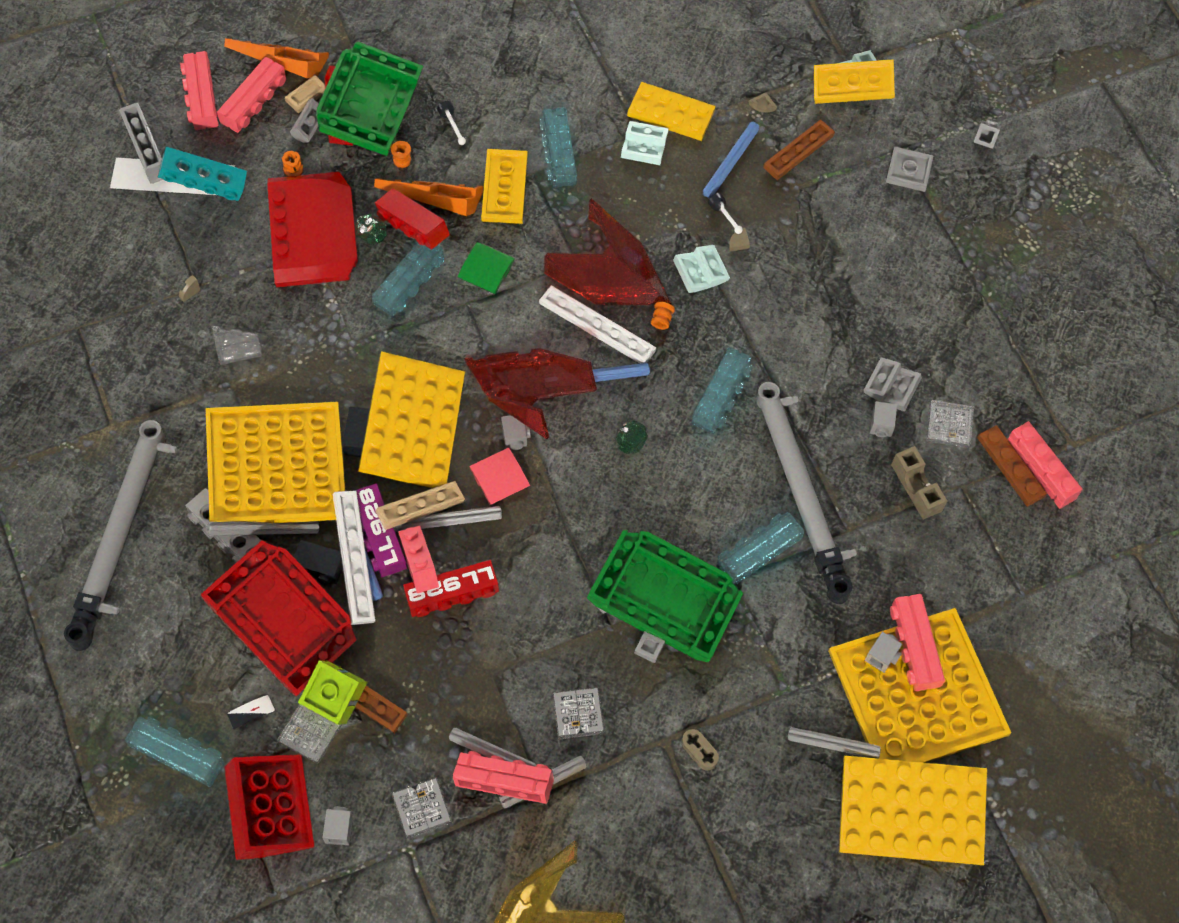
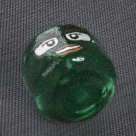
M367 214L357 220L356 234L368 244H378L386 237V224L377 216Z
M637 421L624 423L616 435L618 448L626 454H630V452L638 453L648 439L646 427Z

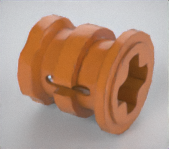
M405 141L395 142L391 146L393 162L397 167L405 168L410 165L411 161L410 144Z
M294 151L285 152L282 157L284 174L286 176L301 175L304 168L300 155Z
M657 302L655 303L656 310L653 313L654 318L651 320V325L662 330L668 329L672 318L671 314L675 312V308L669 303Z

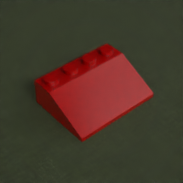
M302 755L234 757L224 768L236 860L263 858L313 848L314 840Z

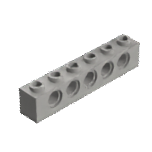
M206 488L185 505L189 512L187 517L195 525L199 523L203 527L202 531L209 539L214 537L218 541L217 546L225 554L229 552L233 556L232 560L235 563L261 541L256 535H209L207 527L210 521L206 519L209 515V492ZM246 543L244 547L236 548L237 544Z

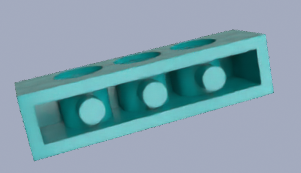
M166 147L157 178H161L166 182L178 183L187 188L202 190L207 194L219 195L228 200L239 201L243 193L247 171Z

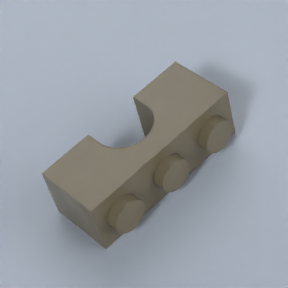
M914 446L897 453L891 466L924 520L942 512L947 499L937 482L932 485L928 482L924 473L926 464Z

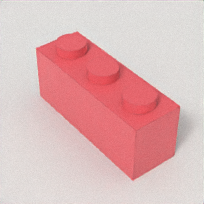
M410 527L398 531L416 592L421 593L438 588L439 584L435 567L421 527Z

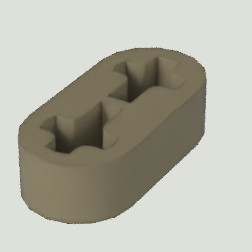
M690 729L686 731L682 738V746L703 770L714 769L719 759L717 751L698 730ZM689 736L692 739L695 737L697 738L696 744L699 748H697L693 743L690 745L688 744ZM701 751H703L706 756H713L711 760L712 763H710L709 761L705 763L703 762L704 755L701 753Z

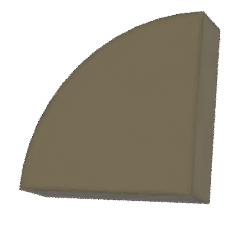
M766 92L749 100V105L757 111H776L777 106Z
M742 228V233H734L731 236L729 252L750 248L746 228Z
M193 275L185 281L186 286L183 290L180 289L179 298L183 302L201 291L198 281Z

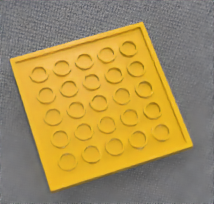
M338 402L206 408L210 522L291 523L336 520L333 493L345 491Z
M956 608L928 616L945 682L939 688L914 691L913 684L910 685L908 683L907 671H909L908 664L903 662L902 656H900L895 665L890 663L885 673L864 661L882 631L829 648L828 652L866 743L881 747L879 759L928 763L1011 734ZM897 627L884 630L883 632L896 637L895 629Z

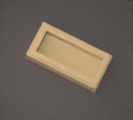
M314 75L285 97V101L299 114L309 99L314 98L317 100L323 96L325 84Z

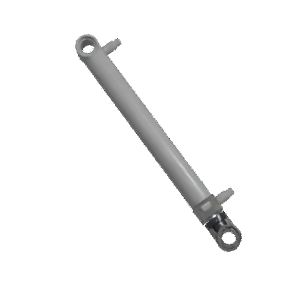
M765 382L759 387L756 403L763 412L816 556L814 560L819 574H822L828 589L827 596L831 602L843 604L848 600L853 585L847 577L842 563L844 560L856 556L857 552L855 549L840 552L839 547H836L784 410L785 406L797 403L799 401L798 397L789 396L780 399L779 387L775 383ZM768 394L772 396V398H767L764 395ZM835 587H841L845 592L840 593L836 591Z
M154 420L145 421L139 428L140 437L82 593L78 592L73 605L76 611L71 623L64 630L66 641L76 651H83L90 647L93 628L96 620L101 619L102 613H119V608L105 604L103 602L157 453L158 451L166 453H176L177 451L176 446L164 443L165 435L160 424ZM151 433H156L154 436L148 437ZM83 633L81 638L74 640L75 635Z

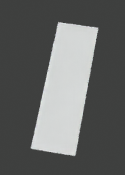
M116 158L110 188L207 194L202 190L187 188L184 185L166 182L165 180L150 184L140 159Z

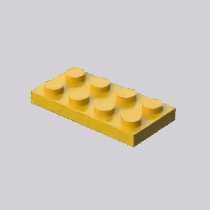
M894 59L814 65L815 104L895 98Z
M641 82L629 107L627 116L655 126L669 128L668 130L702 141L716 106Z
M487 149L482 222L523 224L528 151Z

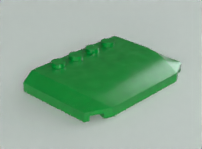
M356 42L354 47L349 50L345 49L339 57L316 110L319 132L388 156L418 84L423 65L361 42Z
M623 530L591 588L587 599L599 609L643 632L645 631L664 640L667 645L699 661L709 662L743 592L741 590L738 591L731 582L732 578L726 572L649 532L629 533L628 530Z

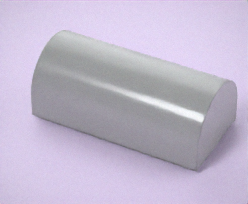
M314 98L308 100L290 131L296 140L303 143L309 142L318 128L316 110L319 103Z

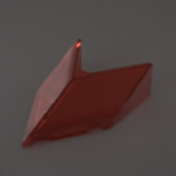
M592 198L589 200L588 219L600 225L609 243L604 253H547L544 256V274L595 304H604V302H617V305H650L657 302L671 304L642 243Z
M541 348L531 349L530 353L519 354L518 351L485 355L484 358L473 360L472 357L464 358L488 400L545 439L549 438L543 410L532 407L538 399L595 392L597 390L590 361Z

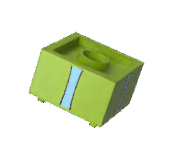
M319 660L298 703L337 725L347 724L367 681L330 661Z

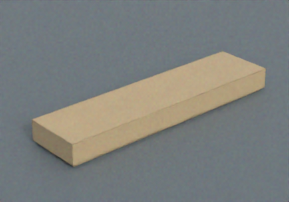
M456 481L378 507L375 512L384 529L387 530L461 504L465 498Z

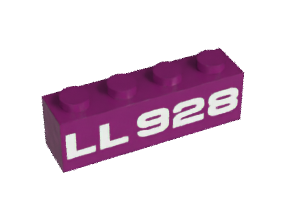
M377 483L355 490L357 492L362 532H365L367 537L363 540L367 552L372 551L374 558L370 559L374 571H379L382 578L407 569L394 529L385 530L375 512L378 507L384 506Z

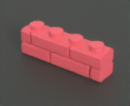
M205 51L196 52V54H184V63H180L182 75H186V79L182 80L184 90L188 91V95H185L186 106L190 107V111H187L188 122L193 123L195 130L216 128L219 125L208 54Z
M265 57L217 111L219 122L237 133L242 128H246L252 116L261 111L265 101L273 97L274 91L278 86L284 85L286 81L284 67Z
M1026 422L1014 429L1007 440L1050 498L1054 499V503L1058 508L1061 509L1076 500L1083 490L1032 424Z
M922 594L898 597L890 606V615L892 620L897 622L898 627L895 629L896 638L902 641L903 649L901 650L903 662L908 664V683L910 685L913 684L914 691L939 688L945 682Z
M469 751L468 754L460 753L453 773V780L457 787L547 804L554 776L552 770L543 764L530 766L521 760L509 762L504 761L499 756L493 755L488 758L481 756L477 752Z

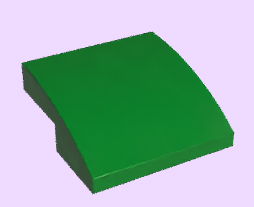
M477 242L457 277L496 295L503 278L507 277L515 258Z

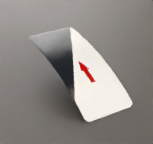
M266 695L230 711L227 715L233 729H236L258 717L273 712L275 709L269 696Z

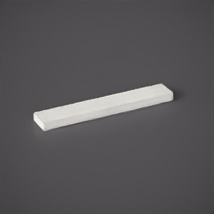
M552 285L539 300V304L640 364L647 363L656 351L655 346Z
M334 492L333 500L351 625L374 623L375 615L357 492Z

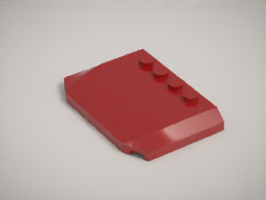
M329 172L268 178L272 259L276 287L349 280L353 268L357 265L358 256L352 191L341 173Z
M263 540L201 593V597L207 605L296 697L305 689L319 660L333 663L356 642L350 617L286 549L268 544Z

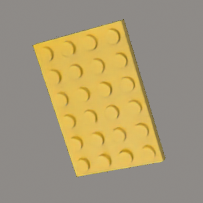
M381 352L358 472L429 488H436L447 484L465 371Z
M844 756L839 853L984 865L987 768Z

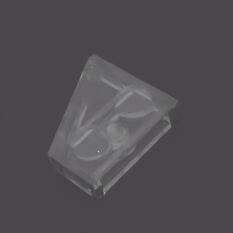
M212 326L220 365L262 356L257 333H244L236 329L228 331L219 329V326Z

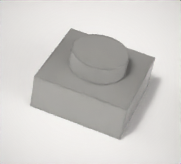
M644 631L634 654L655 663L665 641Z

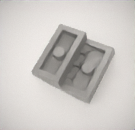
M881 357L864 388V393L877 401L897 404V409L905 412L922 379L921 373L901 368V363Z

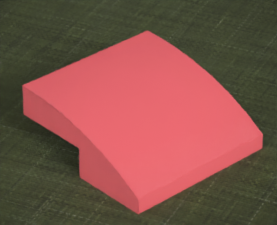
M509 447L469 466L478 486H481L489 505L530 486Z

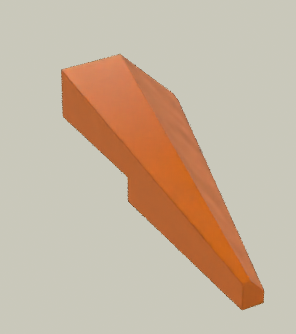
M225 38V47L261 61L267 57L273 60L274 63L282 65L284 70L305 78H311L314 75L318 77L329 58V52H313L309 49L302 50L266 43L255 44L251 43V41Z
M376 178L374 183L376 188L388 192L394 188L410 199L464 216L475 213L484 186L472 188L465 187V184H459L458 186L425 181L407 183L401 182L399 179L393 181Z

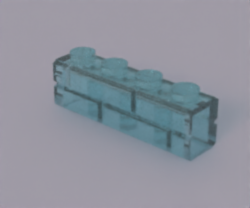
M566 108L544 109L542 111V118H539L540 130H544V134H541L542 146L547 147V151H544L545 163H549L550 167L547 168V179L552 180L553 187L576 185L577 172Z
M417 243L372 294L373 304L390 316H394L397 312H402L406 306V301L410 297H415L419 291V286L423 282H428L432 275L431 272L435 268H440L443 264L444 254L442 247L437 245L431 250L425 245L421 246Z
M731 347L727 349L692 416V425L703 428L712 434H715L718 428H723L727 419L724 416L726 411L731 412L736 401L733 399L735 394H740L743 389L744 383L742 380L744 376L748 378L753 369V366L750 365L751 356L740 353Z
M790 512L784 515L777 514L771 519V524L766 527L763 525L758 527L749 539L746 537L742 538L737 542L736 548L732 551L728 549L723 551L718 556L719 560L716 567L726 572L732 578L731 582L736 585L800 541L805 531Z
M142 717L137 719L133 729H131L125 739L129 747L208 787L213 785L225 763L223 758L220 757L222 755L221 752L212 747H209L208 750L200 747L201 743L192 737H189L187 740L180 737L181 733L172 727H168L167 730L160 727L161 723L152 717H148L147 720Z

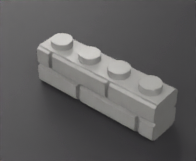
M139 103L121 108L119 111L150 184L163 180L157 178L162 157Z

